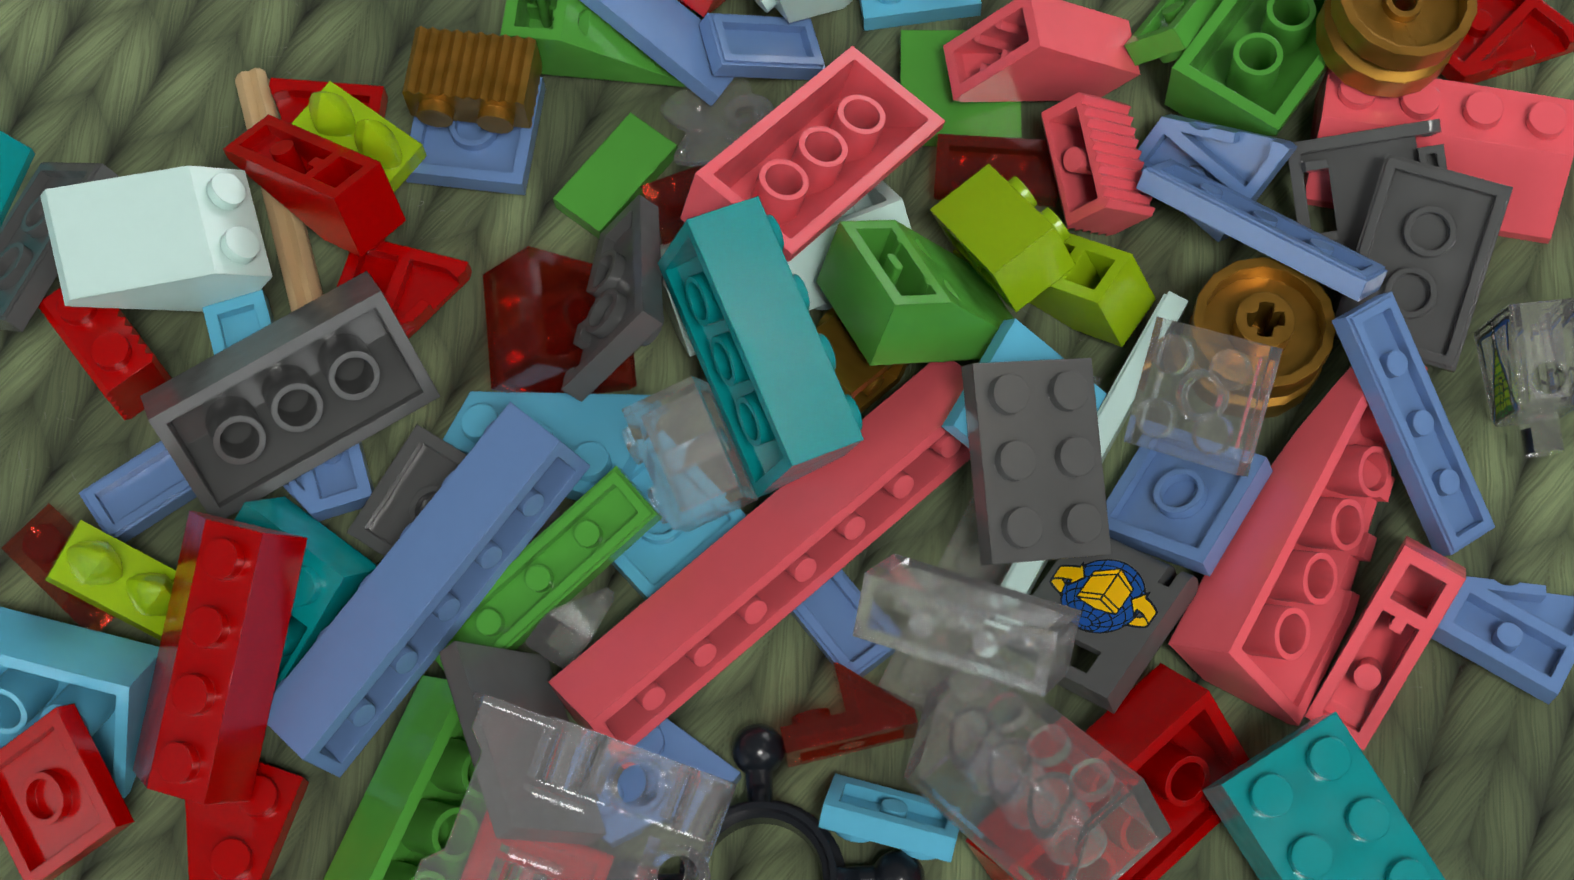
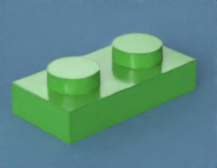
M1161 0L1124 45L1135 66L1157 58L1162 63H1169L1180 58L1223 0Z

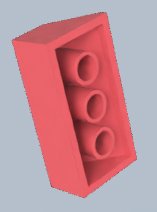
M851 46L695 173L680 219L685 222L687 219L759 196L766 215H772L780 226L784 240L782 251L786 261L790 262L943 128L945 120L858 49Z
M1327 67L1315 98L1310 139L1440 119L1442 132L1429 137H1416L1417 148L1444 144L1447 170L1513 187L1498 236L1544 244L1549 243L1574 158V100L1437 78L1421 91L1397 98L1371 96L1344 84ZM1329 170L1305 173L1304 182L1307 204L1334 209Z

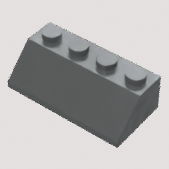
M365 271L140 397L148 421L207 514L227 518L238 512L244 502L261 499L441 396L382 291L370 274Z

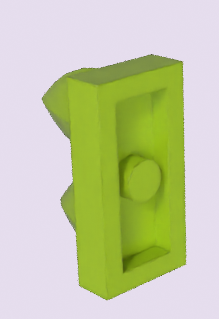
M331 81L320 92L311 94L308 106L291 123L381 162L394 193L427 156L423 144Z
M80 520L62 548L45 581L161 641L176 570Z

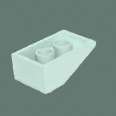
M188 165L45 189L40 195L65 306L203 312L202 307L259 291L273 277L245 170Z

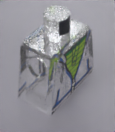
M1574 298L1508 304L1474 332L1492 422L1497 427L1519 425L1524 457H1544L1562 453L1565 450L1559 419L1574 411Z

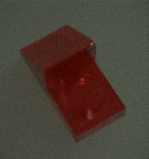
M833 662L834 680L843 713L831 715L828 708L812 709L791 718L792 725L780 727L788 768L917 737L918 728L915 709L845 666Z

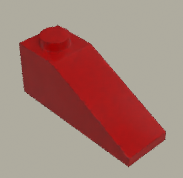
M268 114L223 148L227 158L241 170H245V173L323 240L359 257L380 246L389 234L406 221L381 162Z

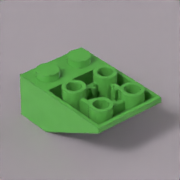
M506 0L500 36L506 34L512 38L518 35L523 39L527 37L535 39L542 61L541 74L686 87L580 0ZM690 10L697 16L698 13L696 11Z
M896 220L840 221L816 281L870 366L981 359L1003 320L1014 319L993 288L968 262Z

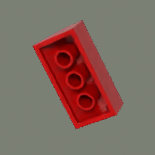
M189 511L133 766L134 773L147 789L202 805L251 801L307 537L197 511Z
M1160 663L1130 690L1114 714L1107 711L965 841L992 880H1159L1221 822V819L1202 790L1250 759L1210 691Z

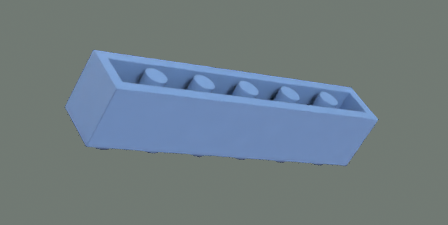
M509 402L501 414L487 426L483 436L458 467L445 478L441 488L413 522L406 526L398 541L373 572L363 579L358 590L330 625L320 632L316 642L296 667L278 684L274 690L267 725L302 760L340 778L437 658L439 652L446 647L479 606L507 567L520 555L590 468V465L531 417Z

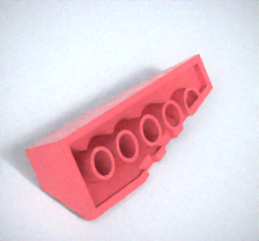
M1352 366L1336 382L1297 429L1271 465L1272 474L1211 576L1204 575L1194 599L1187 607L1168 643L1203 680L1287 724L1296 726L1300 725L1355 615L1360 595L1351 591L1359 562H1370L1377 537L1368 532L1377 502L1389 501L1395 478L1391 476V454Z

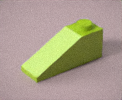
M1070 233L1071 237L1064 244L1076 266L1029 303L1073 330L1123 347L1156 298L1133 254ZM956 250L953 251L956 256L965 260Z

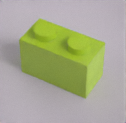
M988 163L933 206L930 211L953 248L1015 312H1018L1076 266L1064 244L1071 235L1060 218L1049 207H1046L1041 212L1035 208L1037 202L1034 196L1017 176H1013L1007 181Z

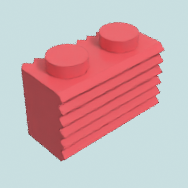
M1078 92L1041 112V119L1067 229L1074 228L1075 231L1082 229V232L1090 231V234L1098 232V235H1115L1152 217L1155 208L1150 205L1153 197L1136 189L1143 172L1141 170L1144 162L1139 160L1142 151L1136 148L1139 140L1134 135L1136 128L1131 126L1134 117L1128 115L1131 106L1126 103Z

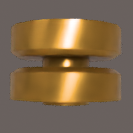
M1325 0L1316 18V43L1325 64L1344 84L1371 96L1401 97L1421 91L1441 74L1449 62L1452 53L1457 50L1477 14V0Z
M1259 257L1235 261L1213 274L1198 294L1182 349L1187 379L1202 400L1226 415L1249 420L1280 416L1303 401L1315 384L1322 366L1332 350L1335 336V327L1332 320L1335 319L1330 298L1316 280L1275 259Z

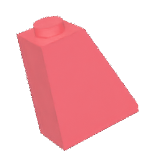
M1013 0L943 45L953 100L959 102L1063 101L1078 92L1103 97L1141 75L1139 65L1135 66L1124 46L1132 36L1129 20L1063 0Z

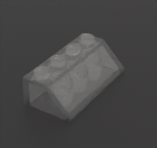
M979 649L928 691L904 778L914 790L923 796L1014 880H1117L1172 831L1145 780Z

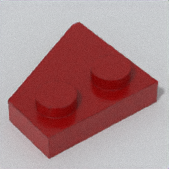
M1477 0V14L1457 50L1452 53L1449 62L1441 74L1450 81L1475 84L1574 52V24L1543 0Z
M384 241L380 246L368 251L362 257L349 252L337 287L367 271L382 291L409 339L470 280L472 270L468 261Z
M259 762L251 801L202 805L185 800L189 880H269L309 782L302 776Z

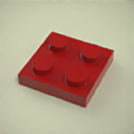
M75 704L54 708L0 749V835L23 880L55 879L135 822Z

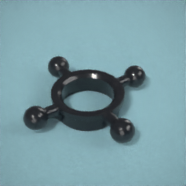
M756 723L740 730L732 745L734 762L746 774L747 801L723 809L699 828L685 850L679 873L650 874L642 865L632 861H624L610 867L606 880H702L706 863L714 848L732 832L756 824H771L784 827L804 839L819 860L823 880H925V872L918 859L912 858L902 851L885 853L874 865L845 866L842 853L834 837L828 830L818 827V819L795 805L773 800L772 773L779 768L783 761L785 745L781 735L773 727Z

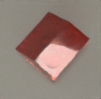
M527 246L483 274L492 390L506 393H565L561 390L565 373L570 368H576L579 365L583 349L573 344L577 325L587 318L596 299L586 292L592 263ZM634 353L591 394L627 391L636 387Z

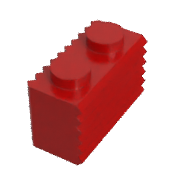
M61 287L44 298L39 304L38 308L104 397L124 420L132 419L145 410L141 395L172 379L119 308L65 306Z

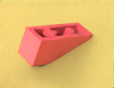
M1406 536L1304 717L1312 720L1336 711L1359 748L1365 750L1465 582L1466 568Z

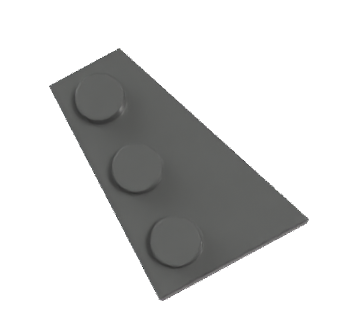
M640 194L600 233L586 292L596 299L587 318L577 325L573 344L583 349L579 365L566 371L561 389L581 402L640 346L645 347L651 344L660 333L664 324L662 301L663 276L657 264L661 259L659 207Z

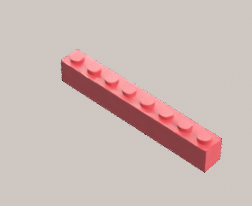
M955 361L930 362L862 419L861 433L864 440L850 452L779 488L548 681L572 718L615 762L970 460L969 448L942 428L943 423L963 391L961 365Z

